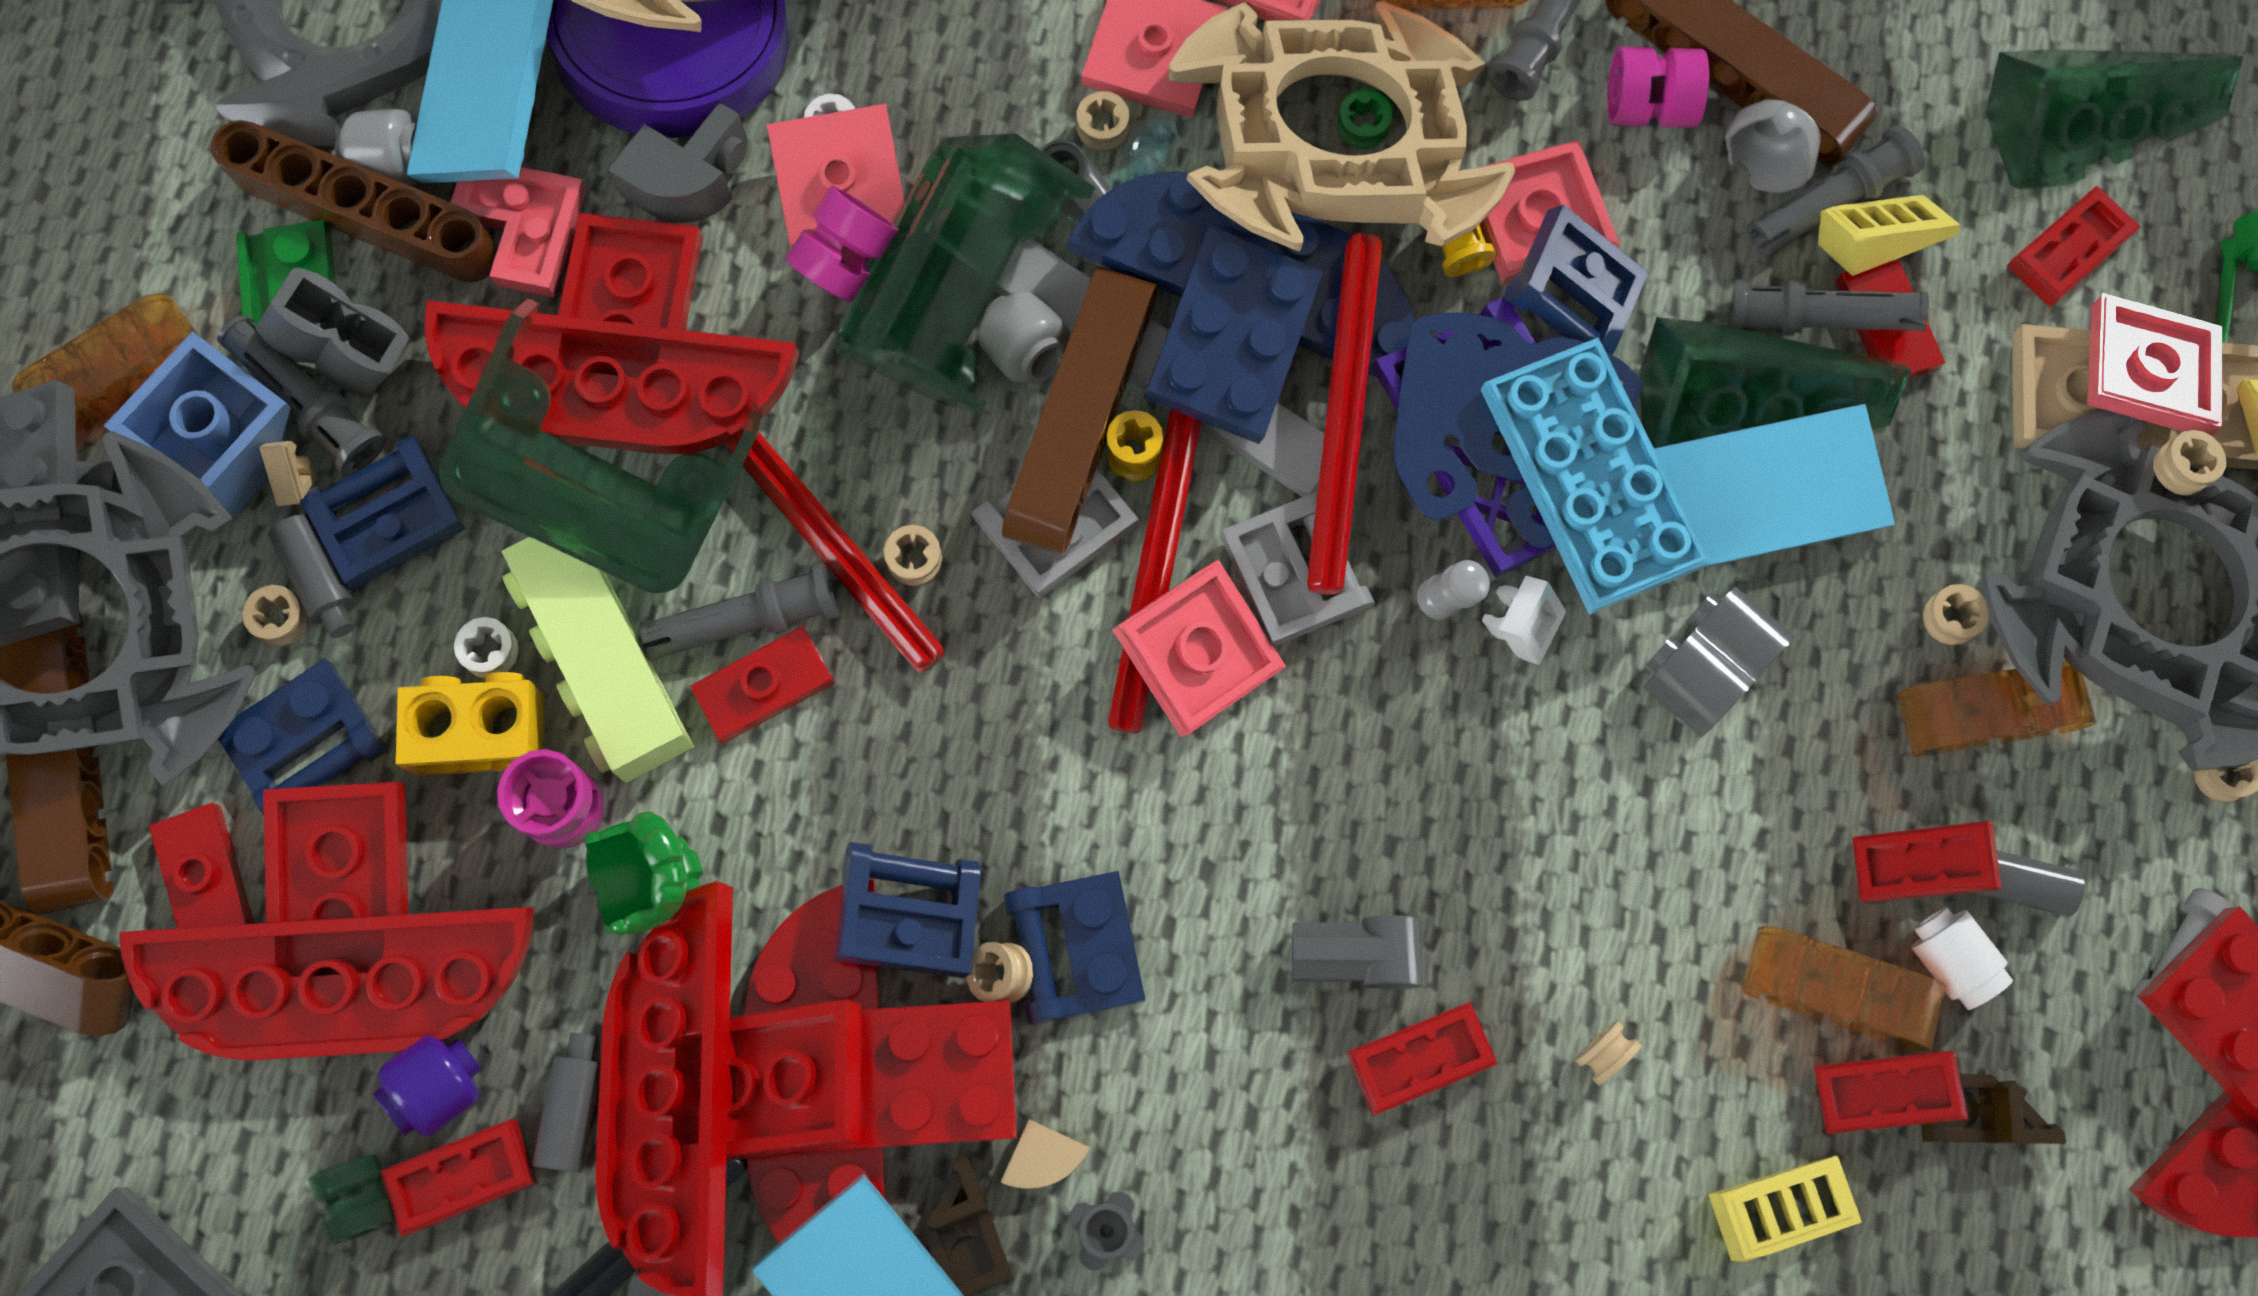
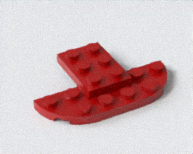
M579 213L558 315L427 300L425 311L426 344L435 370L456 400L469 413L486 425L522 438L653 454L675 455L704 451L731 441L751 429L767 415L783 395L795 370L799 351L796 343L686 330L703 242V235L699 226Z
M403 782L263 790L266 923L119 932L124 968L137 998L146 1010H153L169 1028L179 1035L178 1040L199 1051L221 1058L235 1060L287 1059L397 1052L405 1050L422 1037H425L424 1035L430 1034L431 1037L443 1041L468 1029L498 1004L516 979L530 944L534 907L409 914L405 783Z
M874 879L869 880L867 892L876 893V882ZM843 885L827 890L810 899L780 924L761 951L748 984L745 1016L844 999L861 1004V1144L747 1159L748 1176L757 1208L766 1226L779 1243L863 1173L886 1200L885 1147L1017 1139L1010 1000L880 1008L879 967L834 961Z
M719 881L704 884L686 892L685 898L676 913L666 922L653 928L635 954L626 951L613 978L603 1017L595 1187L599 1213L607 1238L613 1249L622 1250L636 1270L640 1268L644 1272L639 1274L638 1279L649 1287L670 1296H723L727 1161L861 1144V1004L844 999L730 1018L733 887Z
M2238 906L2224 908L2137 995L2142 1003L2225 1091L2129 1190L2153 1211L2185 1228L2221 1236L2258 1237V925Z

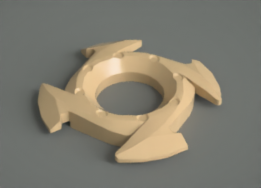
M1243 2L1211 17L1188 36L1169 64L1168 76L1170 81L1178 83H1220L1216 111L1226 168L1220 171L1206 165L1188 173V182L1215 209L1250 232L1298 252L1302 248L1303 235L1291 212L1328 221L1419 224L1428 231L1424 242L1444 246L1475 229L1499 205L1515 173L1514 165L1508 162L1458 171L1466 149L1467 125L1456 86L1464 88L1484 70L1486 63L1462 41L1420 15L1386 2H1377L1375 4L1373 12L1375 23L1356 20L1265 21L1263 33L1255 27L1258 15L1246 2ZM1315 75L1349 78L1375 87L1387 94L1403 114L1406 123V134L1395 145L1374 154L1353 156L1327 152L1303 141L1288 128L1279 114L1276 99L1289 85L1303 78Z

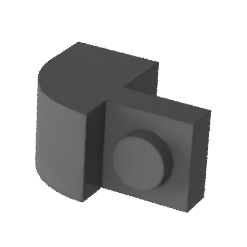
M719 103L684 148L644 124L609 167L608 171L620 196L652 216L676 223L695 222L716 214L733 199L724 177V172L728 174L733 173L741 165L747 152L748 139L739 114Z

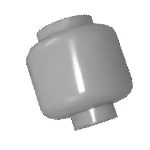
M403 109L355 112L343 123L340 135L335 142V155L414 187L419 182L408 176L407 170L417 120Z
M1021 291L1001 296L987 307L978 330V340L981 349L1009 380L1017 383L1041 382L1057 373L1069 341V330L1060 317L1039 295L1029 291Z

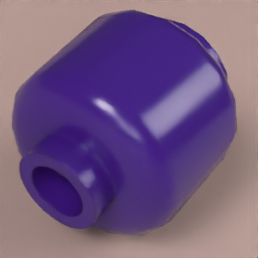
M430 1034L424 1035L425 1037L399 1052L380 1067L378 1080L381 1087L373 1095L405 1136L413 1130H416L425 1137L434 1136L478 1102L479 1090L472 1077L483 1069L459 1038L446 1046L442 1040L440 1041L435 1037H431Z

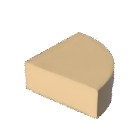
M292 441L265 443L259 447L277 506L299 504L317 480L311 460L306 455L297 456L295 454L297 445Z
M1029 1119L1001 1183L1024 1189L1052 1185L1076 1170L1087 1156L1090 1147Z

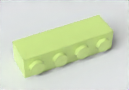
M569 516L502 550L501 552L511 572L502 576L506 588L519 609L529 606L538 624L529 630L532 640L546 663L556 660L565 680L556 684L557 689L574 718L582 714L584 715L593 735L584 739V743L600 772L604 773L611 769L624 783H627L694 748L695 746L589 539L573 517Z

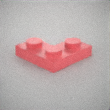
M521 167L518 179L457 182L450 203L468 209L477 215L483 226L504 230L489 275L494 284L498 287L555 298L576 230L578 216L581 213L588 191L583 180Z

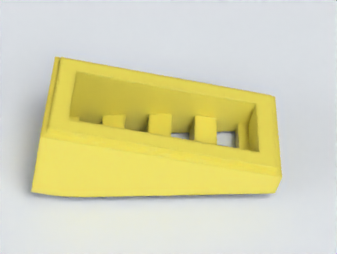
M1925 195L1845 204L1821 211L1818 245L1848 273L1854 276L1959 235L1960 224Z
M1838 1155L1708 1194L1730 1259L1736 1262H1746L1861 1223ZM1825 1175L1838 1211L1837 1214L1826 1217L1813 1181L1814 1178ZM1796 1184L1801 1186L1813 1220L1805 1224L1802 1222L1790 1186ZM1775 1191L1789 1229L1782 1231L1779 1230L1767 1194ZM1754 1200L1766 1236L1756 1238L1744 1205L1745 1201Z

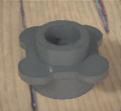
M1114 1192L1105 1202L1092 1206L1081 1202L1072 1208L1069 1215V1223L1071 1227L1078 1230L1082 1244L1079 1259L1086 1268L1100 1270L1108 1260L1121 1256L1127 1259H1135L1142 1253L1145 1240L1135 1230L1131 1216L1134 1202L1126 1193ZM1104 1224H1110L1113 1227L1114 1232L1109 1238L1103 1237L1100 1233V1228Z

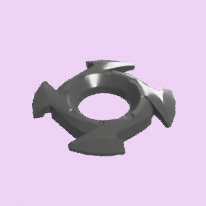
M166 0L168 4H190L193 1ZM213 0L239 55L261 81L249 88L221 98L216 102L215 106L219 114L230 122L237 120L250 121L317 149L335 150V142L340 135L341 129L335 120L331 118L332 110L338 116L414 82L427 74L442 0H404L403 6L396 18L381 33L365 42L347 47H323L306 42L288 29L282 12V0Z
M2099 410L2062 422L2029 444L2021 456L2024 461L2031 465L2072 480L2050 509L2023 586H2018L2008 574H1984L1981 577L1991 622L2012 664L2047 706L2058 702L2061 697L2064 658L2073 668L2095 685L2183 728L2188 744L2179 750L2178 753L2192 771L2235 768L2257 760L2258 700L2255 698L2258 696V496L2242 485L2223 476L2196 494L2180 495L2166 489L2157 479L2153 469V458L2160 448L2150 445L2143 451L2140 450L2137 436L2147 429L2146 421L2107 410ZM2190 466L2189 470L2193 472L2198 471V469H2195L2192 466ZM2141 519H2161L2174 522L2198 534L2219 555L2232 583L2234 601L2229 624L2214 643L2203 646H2182L2166 642L2141 628L2123 609L2111 584L2109 554L2116 535L2125 524Z
M113 431L103 435V444L114 467L122 494L102 489L99 486L70 483L0 489V561L18 551L37 546H65L84 551L102 562L116 577L125 594L129 613L127 635L118 656L103 673L92 681L68 691L34 693L14 687L0 679V753L36 755L144 740L154 751L147 767L159 783L165 786L204 757L236 718L256 676L254 667L243 665L222 674L190 683L196 666L199 631L186 538L199 528L216 534L234 518L201 480L159 450Z

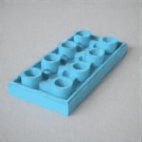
M442 0L407 170L408 176L419 183L519 178L531 111L535 101V90L542 54L546 45V34L553 0Z
M1599 338L1491 379L1483 384L1481 392L1589 615L1700 570L1711 562Z
M1866 404L1654 448L1711 561L1705 567L1895 525Z
M864 1173L758 1260L752 1268V1272L772 1296H964Z

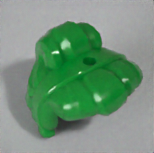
M641 812L632 818L631 821L613 825L599 832H591L586 835L587 875L591 887L598 896L597 908L602 915L604 929L609 933L622 936L624 934L645 932L657 927L676 913L685 898L686 892L701 886L699 880L703 876V869L697 852L689 848L688 843L683 837L676 836L665 819L653 812Z

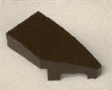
M1959 1074L1968 1119L1921 1124L1923 1142L2066 1144L2064 1131L2057 1124H2048L2025 1101L2023 1097L2027 1093L2014 1080L1999 1082L1993 1075Z
M967 1153L956 1156L946 1187L936 1209L933 1208L926 1223L929 1230L925 1238L932 1258L964 1296H976L1015 1278Z

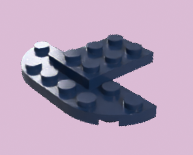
M1176 171L1147 174L1116 186L1093 203L1076 225L1065 251L1117 272L1157 283L1159 289L1180 297L1143 398L1260 444L1266 435L1297 345L1333 359L1346 243L1352 235L1312 217L1291 212L1303 235L1302 248L1298 252L1250 232L1215 209L1188 182L1187 175L1190 172ZM1382 259L1380 262L1368 374L1375 377L1377 376L1372 370L1375 360L1408 346L1411 322L1414 321L1411 306L1401 284ZM1404 367L1396 370L1401 380L1403 377Z

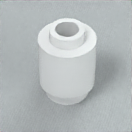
M1944 907L1924 919L1914 928L1920 939L1911 946V949L1951 1000L1959 998L1967 1010L1974 1009L1991 1000L2013 982V979L2004 969L2008 962L1967 910L1953 915L1948 907Z

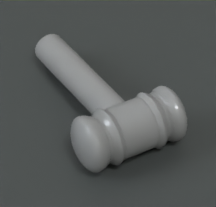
M1521 536L1501 549L1505 555H1508L1523 548L1525 539ZM1484 558L1477 562L1472 560L1460 561L1449 566L1443 573L1433 575L1420 585L1417 593L1419 607L1425 615L1432 619H1446L1457 614L1462 608H1469L1482 601L1489 592L1490 583L1504 575L1495 578Z

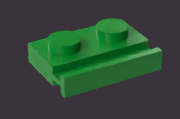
M325 220L263 229V234L250 236L246 232L236 233L242 316L248 315L256 325L259 324L270 302L292 268L312 271L327 278L336 285L332 233L330 226Z

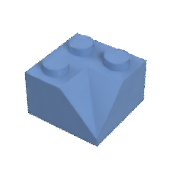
M192 331L111 417L104 427L111 432L114 431L164 453L201 480L229 514L235 518L269 480L259 447L265 443L282 441L291 407Z

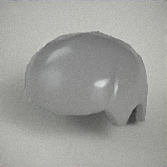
M1763 100L1749 105L1738 112L1727 128L1728 163L1735 165L1737 162H1741L1749 169L1750 184L1758 190L1784 193L1800 189L1810 180L1815 170L1821 136L1818 126L1807 112L1786 101Z

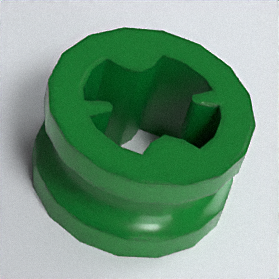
M1361 89L1353 91L1345 97L1340 106L1337 121L1339 136L1346 144L1353 148L1365 150L1378 146L1385 140L1389 132L1393 113L1390 102L1384 95L1375 90ZM1369 111L1376 115L1373 126L1367 122L1360 127L1353 124L1355 112L1361 116L1366 115Z

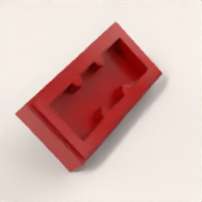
M2095 186L2019 252L2006 266L2050 308L2135 234L2141 226L2102 189Z
M1899 258L1854 276L1847 271L1842 272L1835 280L1839 291L1914 292ZM1923 320L1926 321L1924 332L1857 329L1882 388L1937 371L1946 363L1927 320Z
M802 625L690 685V688L716 737L723 745L834 685L835 682L805 627Z
M211 802L149 825L177 928L255 924L220 805Z
M1989 821L1852 837L1860 902L1877 903L2002 890L1993 823Z
M1471 1001L1346 1053L1372 1116L1498 1065Z
M1954 1050L1814 1066L1826 1134L1968 1119Z
M509 1119L380 1171L400 1237L413 1235L538 1184L518 1120Z

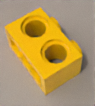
M513 672L488 674L485 676V682L461 684V680L455 677L430 676L422 678L420 686L398 687L396 765L414 776L505 771L514 759L525 753L544 750L545 694L530 680H525L524 675ZM516 708L517 718L514 725L504 733L494 734L493 722L496 716L505 709ZM451 711L452 718L449 728L442 735L430 738L429 726L431 721L438 714Z

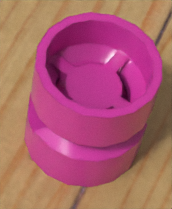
M1617 47L1612 57L1607 83L1608 122L1610 125L1645 127L1652 118H1656L1661 128H1697L1702 120L1708 95L1709 62L1707 53L1704 49L1669 48L1662 57H1658L1653 47ZM1651 76H1655L1653 84V96L1652 99H1649L1651 91Z
M832 185L813 213L817 223L816 228L803 230L785 259L793 268L821 288L852 303L871 274L867 266L868 260L880 259L899 229L857 198Z
M547 749L529 751L514 759L502 773L497 788L498 806L505 820L541 845L555 849L575 847L584 842L586 835L595 832L600 826L605 811L604 794L597 781L564 754Z

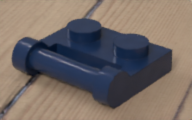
M1563 204L1547 210L1522 269L1509 282L1504 298L1519 311L1529 309L1565 338L1575 339L1584 343L1599 338L1604 350L1613 355L1648 272ZM1548 279L1598 317L1594 328L1544 290Z
M414 435L396 443L398 450L323 490L319 486L309 489L301 500L343 582L352 590L466 529L434 471L425 450ZM409 472L414 478L337 520L335 512Z
M325 658L237 715L218 739L251 790L253 800L263 815V790L324 786L366 758L372 762L388 751V747L333 663ZM346 726L350 736L348 739L279 785L275 783L271 777L272 774Z
M849 842L843 862V890L834 961L965 978L970 975L980 883L979 862L957 859L954 865L871 852V846L868 844ZM869 878L951 890L952 905L867 892Z
M1119 871L1042 887L1018 889L1003 895L1007 915H1014L1019 944L1029 954L1033 966V978L1029 988L1031 1003L1025 1005L1029 1025H1038L1145 1002L1146 999ZM1057 906L1060 909L1076 994L1064 997H1057L1040 914L1042 909Z

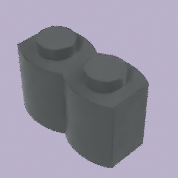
M292 268L256 327L261 338L279 353L297 361L314 363L319 372L337 387L349 393L371 397L389 373L409 340L403 328L383 312L369 306L352 304L347 295L333 282L317 273L300 268Z
M1734 587L1723 600L1719 599L1714 593H1711L1686 620L1695 628L1691 635L1682 644L1671 636L1646 664L1655 674L1643 687L1701 737L1708 733L1795 637L1737 587Z

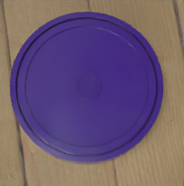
M553 0L546 35L561 81L572 97L590 114L615 128L636 134L646 124L667 138L691 137L717 104L722 103L738 113L740 118H742L758 106L775 86L783 71L789 48V29L785 0L682 2L701 18V32L647 27L604 16L571 0Z

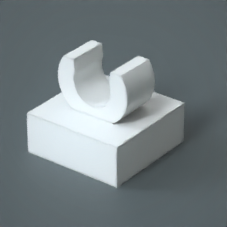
M1525 576L1519 589L1504 585L1499 586L1496 592L1500 600L1509 606L1505 617L1497 618L1493 615L1485 614L1482 621L1494 637L1506 640L1517 657L1540 665L1566 614V610L1548 581Z

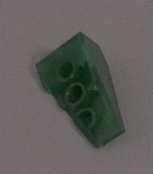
M2058 49L1999 52L1986 114L2010 185L2017 189L2070 185L2086 178L2084 166L2107 156L2114 164L2128 160L2133 157V145L2157 136L2161 140L2169 142L2227 117L2244 57L2236 54Z
M1656 317L1639 371V377L1644 383L1640 393L1642 426L1653 448H1659L1866 404L1873 430L1890 426L1911 369L1905 364L1725 325Z

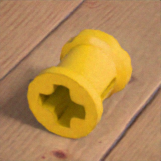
M1480 225L1450 243L1441 246L1446 258L1442 264L1443 271L1447 277L1452 278L1482 270L1490 265L1497 256L1494 246L1485 242Z
M1132 410L1125 411L1116 416L1110 423L1107 431V459L1109 467L1116 476L1132 483L1143 482L1153 477L1160 462L1163 443L1162 428L1158 421L1147 412ZM1135 439L1139 448L1145 447V452L1134 454L1130 446H1125V442Z

